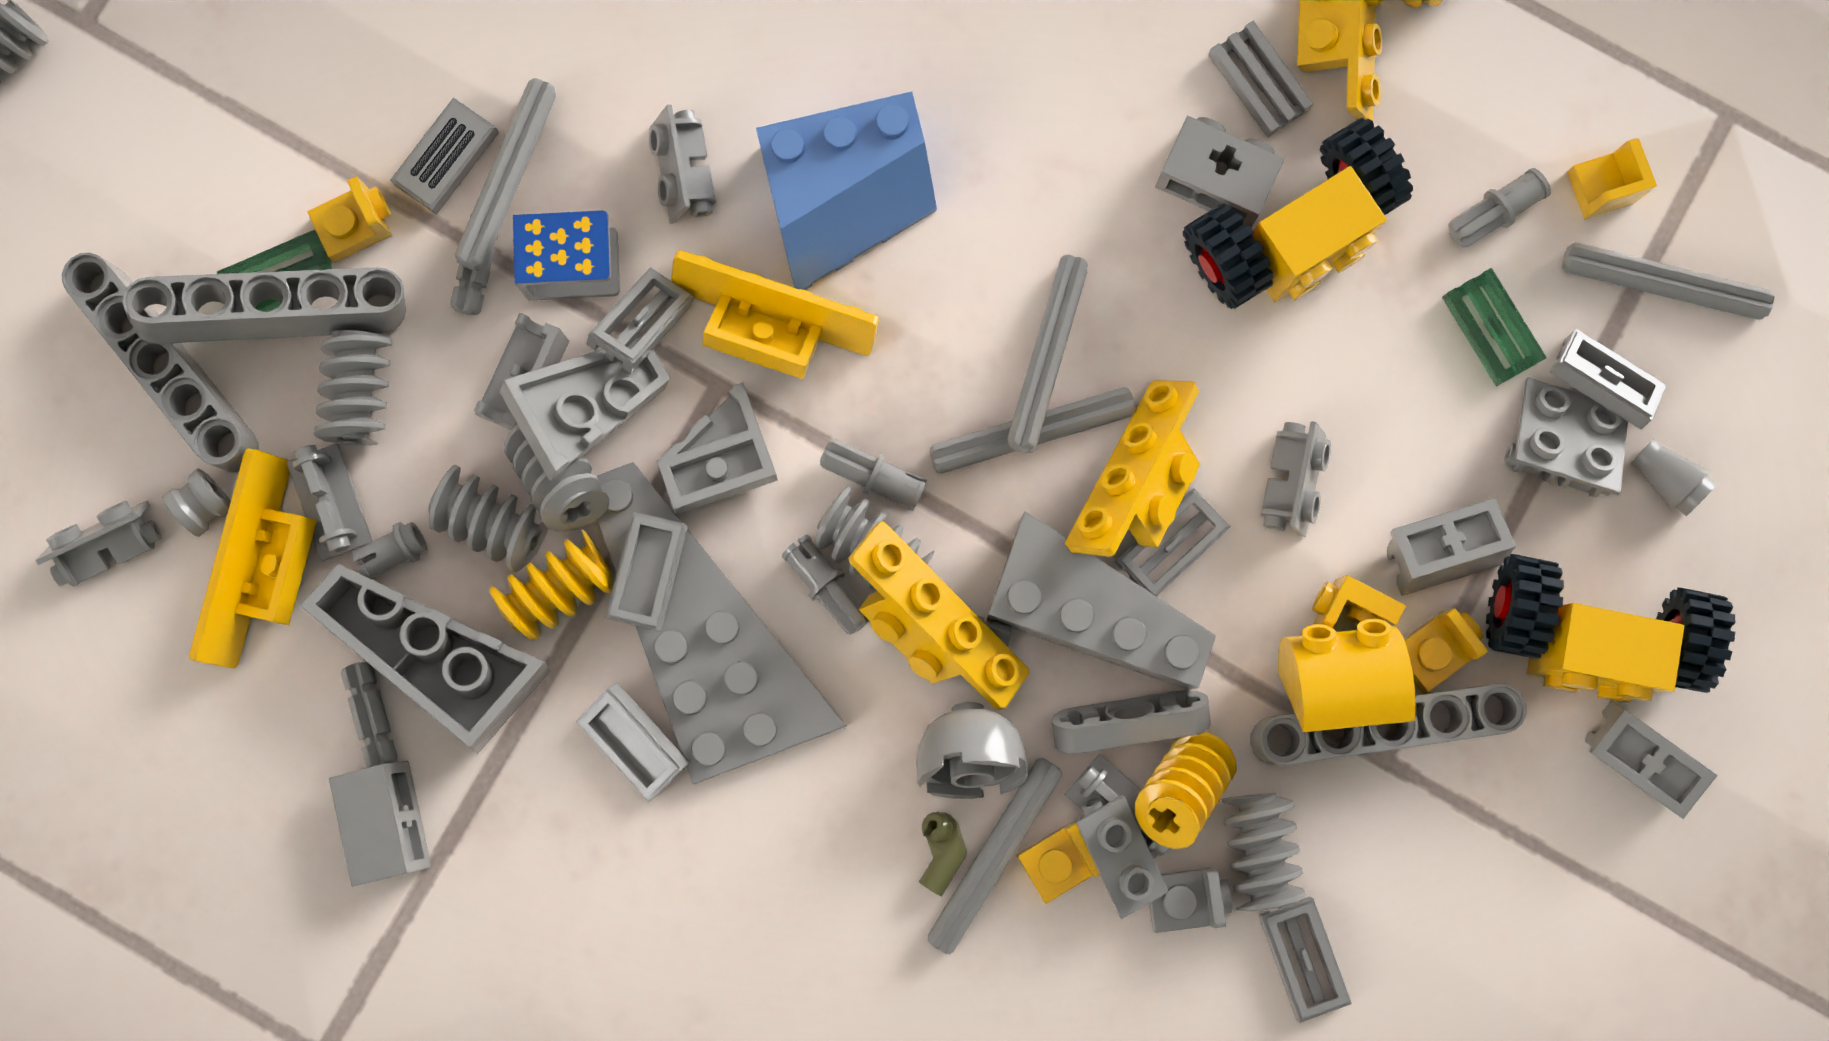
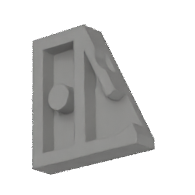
M743 382L736 384L729 391V397L709 417L705 414L690 428V432L685 440L675 443L657 460L676 516L778 481Z

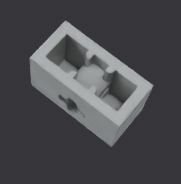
M1187 115L1155 188L1207 211L1214 209L1220 204L1229 205L1233 208L1235 214L1238 212L1243 217L1245 226L1249 225L1252 227L1263 209L1285 158L1274 154V149L1263 141L1252 138L1244 141L1226 133V128L1213 119L1206 117L1195 119ZM1218 161L1227 165L1225 175L1215 172Z

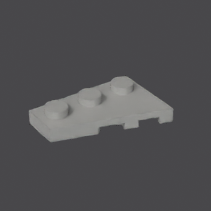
M642 337L634 339L627 347L632 349ZM601 349L503 380L499 392L550 482L666 389L671 378L654 349L631 374L622 369V361L616 359L614 362L604 357L605 350Z

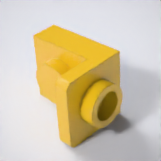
M358 176L347 180L351 191L307 211L328 257L334 263L392 236L384 220L391 216V211L383 195L377 187L369 189Z
M1346 575L1335 579L1333 584L1326 582L1320 589L1312 606V610L1318 613L1313 625L1321 624L1333 628L1343 607L1349 609L1346 617L1356 624L1367 619H1380L1394 626L1397 625L1406 605Z
M1455 608L1441 611L1404 639L1410 656L1414 682L1422 693L1430 692L1469 661L1479 659L1488 652L1481 642L1484 638L1481 628L1467 613L1462 612L1460 614Z
M1074 822L1067 824L1016 855L1045 904L1092 876L1096 878L1100 875Z

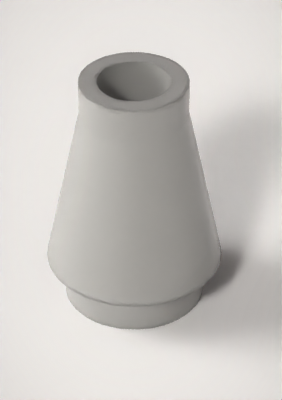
M1655 439L1631 462L1641 471L1670 510L1673 511L1677 508L1685 516L1689 515L1717 486L1707 476L1710 473L1709 470L1665 448Z

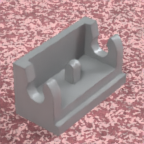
M523 313L518 314L514 332L482 400L477 402L474 409L477 416L509 430L517 422L499 392L503 380L559 363L569 344L568 338L560 328L548 323L542 326L530 320Z
M1492 498L1392 529L1390 532L1392 539L1387 546V557L1389 560L1396 558L1400 574L1397 575L1396 584L1401 596L1503 565L1504 559L1512 553L1516 545L1496 499Z
M1610 701L1602 711L1603 718L1606 719L1604 725L1598 732L1589 731L1586 735L1585 742L1592 747L1589 752L1684 819L1718 775L1626 709Z
M409 761L384 763L329 778L351 887L431 867Z

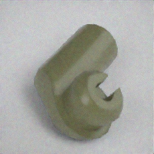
M932 812L922 822V833L927 838L933 859L919 880V883L942 897L966 858L967 850L958 822L948 813Z

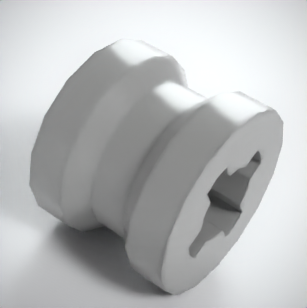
M199 468L188 476V483L181 489H171L162 496L163 502L172 515L183 527L197 537H200L209 529V522L216 516L225 517L227 515L231 502L222 488Z

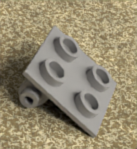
M1527 377L1517 444L1511 443L1508 446L1504 463L1512 465V470L1517 473L1522 471L1538 476L1543 471V481L1551 483L1556 476H1559V486L1564 488L1569 486L1588 492L1589 496L1595 498L1600 494L1609 496L1611 493L1619 495L1622 485L1628 421L1586 395Z

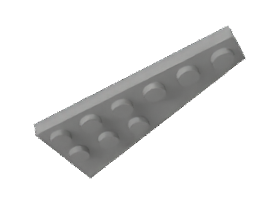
M634 462L597 475L601 483L600 490L605 491L610 498L607 510L603 516L597 519L616 574L633 512L682 523ZM687 529L661 632L636 626L681 753L690 762L687 766L693 784H697L847 727V725Z

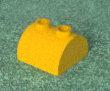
M1380 619L1363 620L1357 625V630L1336 632L1333 628L1326 625L1315 624L1305 627L1302 630V636L1283 637L1281 639L1278 650V674L1303 732L1415 721V685L1412 665L1404 638L1396 627Z

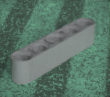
M79 253L70 258L62 271V284L77 306L193 452L210 465L228 472H239L244 451L248 448L259 450L258 441L251 429L182 343H148L135 333L133 327L130 331L122 333L121 326L123 320L127 317L122 302L123 295L127 287L133 283L126 273L93 253ZM104 273L102 285L98 290L90 293L91 281L95 276ZM151 305L146 307L141 313V316L150 318L159 315ZM168 352L169 362L167 367L162 372L154 374L153 365L155 360L161 354ZM200 393L202 397L200 408L195 413L187 416L185 411L187 400L192 395ZM228 433H233L235 440L233 449L227 455L220 457L217 449L219 441Z
M378 267L145 277L131 283L125 290L122 300L125 312L135 333L148 343L156 344L329 336L330 332L336 330L384 333L393 331L400 326L406 313L404 287L401 279L396 273ZM378 294L388 295L393 298L390 304L382 307L372 306L367 303L369 298ZM325 296L332 297L338 301L333 307L324 310L311 306L315 300ZM274 299L281 302V305L274 311L261 312L255 309L263 300ZM214 301L224 304L223 308L215 314L206 315L198 312L201 306ZM160 304L166 306L163 313L151 318L141 316L142 311L150 305Z
M1506 684L1416 695L1415 721L1397 723V731L1391 739L1386 740L1382 738L1377 731L1376 725L1343 728L1344 738L1335 748L1325 743L1322 731L1303 732L1295 713L1270 716L1260 720L1254 726L1250 734V745L1253 753L1259 760L1267 764L1291 765L1472 739L1515 731L1524 722L1527 705L1523 695L1516 688ZM1491 695L1496 696L1503 706L1502 718L1496 724L1492 723L1484 712L1485 702ZM1437 702L1443 704L1450 713V723L1443 732L1438 731L1430 720V712ZM1275 725L1285 727L1291 737L1289 750L1281 756L1274 754L1269 749L1267 743L1269 731Z

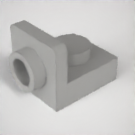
M1205 868L1161 874L1169 892L1149 903L1153 932L1160 933L1206 926L1213 928L1226 927L1225 913H1232V896L1228 880H1220L1217 870Z

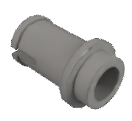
M398 522L393 525L392 532L361 548L358 547L352 550V558L354 562L362 560L364 564L357 566L358 571L361 575L373 579L376 575L406 560L413 563L420 560V553L427 550V545L421 531L413 522L406 525Z

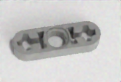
M1181 690L1067 708L1054 714L1051 719L1055 748L1061 752L1072 754L1193 736L1205 732L1211 725L1208 696L1194 690Z

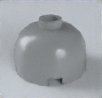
M977 702L956 704L952 707V712L941 715L927 726L918 745L916 760L917 784L921 787L926 782L927 793L953 799L982 798L984 793L980 787L1000 784V794L1022 786L1027 780V758L1020 734L1010 720L994 711L985 710L982 704Z

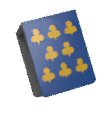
M606 211L513 215L515 285L528 301L619 295L618 232L615 228H609V216Z

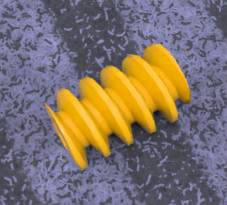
M582 530L585 544L583 548L580 549L568 539L563 541L566 554L565 559L561 560L551 551L544 553L548 568L546 571L543 572L531 562L526 565L529 578L527 583H523L513 574L507 576L511 593L505 595L494 585L489 588L496 606L517 633L521 632L528 639L534 641L541 636L539 621L551 629L559 625L557 609L569 617L577 614L578 609L575 596L590 606L596 601L593 585L607 594L612 592L614 582L611 570L595 543L584 530Z
M1207 732L1177 738L1172 743L1170 750L1164 755L1162 762L1156 767L1153 775L1149 777L1145 787L1139 792L1135 801L1137 821L1148 837L1161 846L1181 849L1193 844L1199 831L1203 829L1207 818L1211 816L1214 807L1219 803L1222 794L1227 790L1230 781L1233 780L1237 771L1236 758L1231 748L1221 738Z

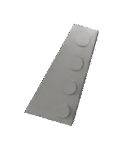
M1025 511L1017 528L986 619L1009 625L1011 628L1187 690L1199 688L1216 635L1095 556L1071 553L1065 545L1066 537Z
M340 564L336 565L300 605L477 754L550 672L544 661L516 650L483 632L476 631L433 608L430 609L413 601L403 594Z

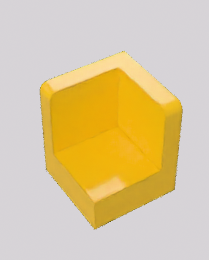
M1638 138L1626 141L1611 154L1574 165L1567 171L1584 220L1633 205L1657 187L1642 144Z

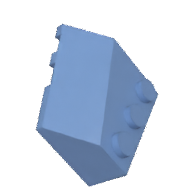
M912 91L756 128L794 288L809 289L812 287V283L834 270H840L853 262V258L879 242H886L937 210L925 140Z

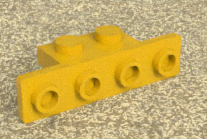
M1299 0L1297 66L1303 72L1348 66L1347 110L1356 119L1364 118V120L1370 119L1373 121V106H1378L1381 98L1380 82L1378 76L1374 74L1375 56L1380 55L1382 50L1381 30L1376 23V6L1381 5L1383 0Z
M678 250L673 258L671 282L692 294L693 298L716 305L703 332L702 346L800 379L804 378L819 341L864 356H869L872 351L879 318L876 315L864 312L854 306H846L816 296L803 289H796L763 278L756 273L745 272L715 262L705 256Z
M1154 380L1149 384L1136 408V412L1129 421L1065 541V545L1071 553L1111 557L1116 553L1128 529L1139 546L1158 548L1169 525L1174 521L1176 511L1189 485L1194 481L1200 466L1198 459L1180 431L1199 393L1195 382Z
M248 448L244 451L191 645L190 660L235 669L239 664L251 617L289 626L317 520L305 516L280 512L290 475L286 462L290 460L256 449Z
M885 522L875 524L849 556V563L877 590V592L868 596L858 610L871 622L873 631L880 638L891 642L908 659L909 666L920 677L934 684L962 675L996 710L1006 708L1029 675V668Z

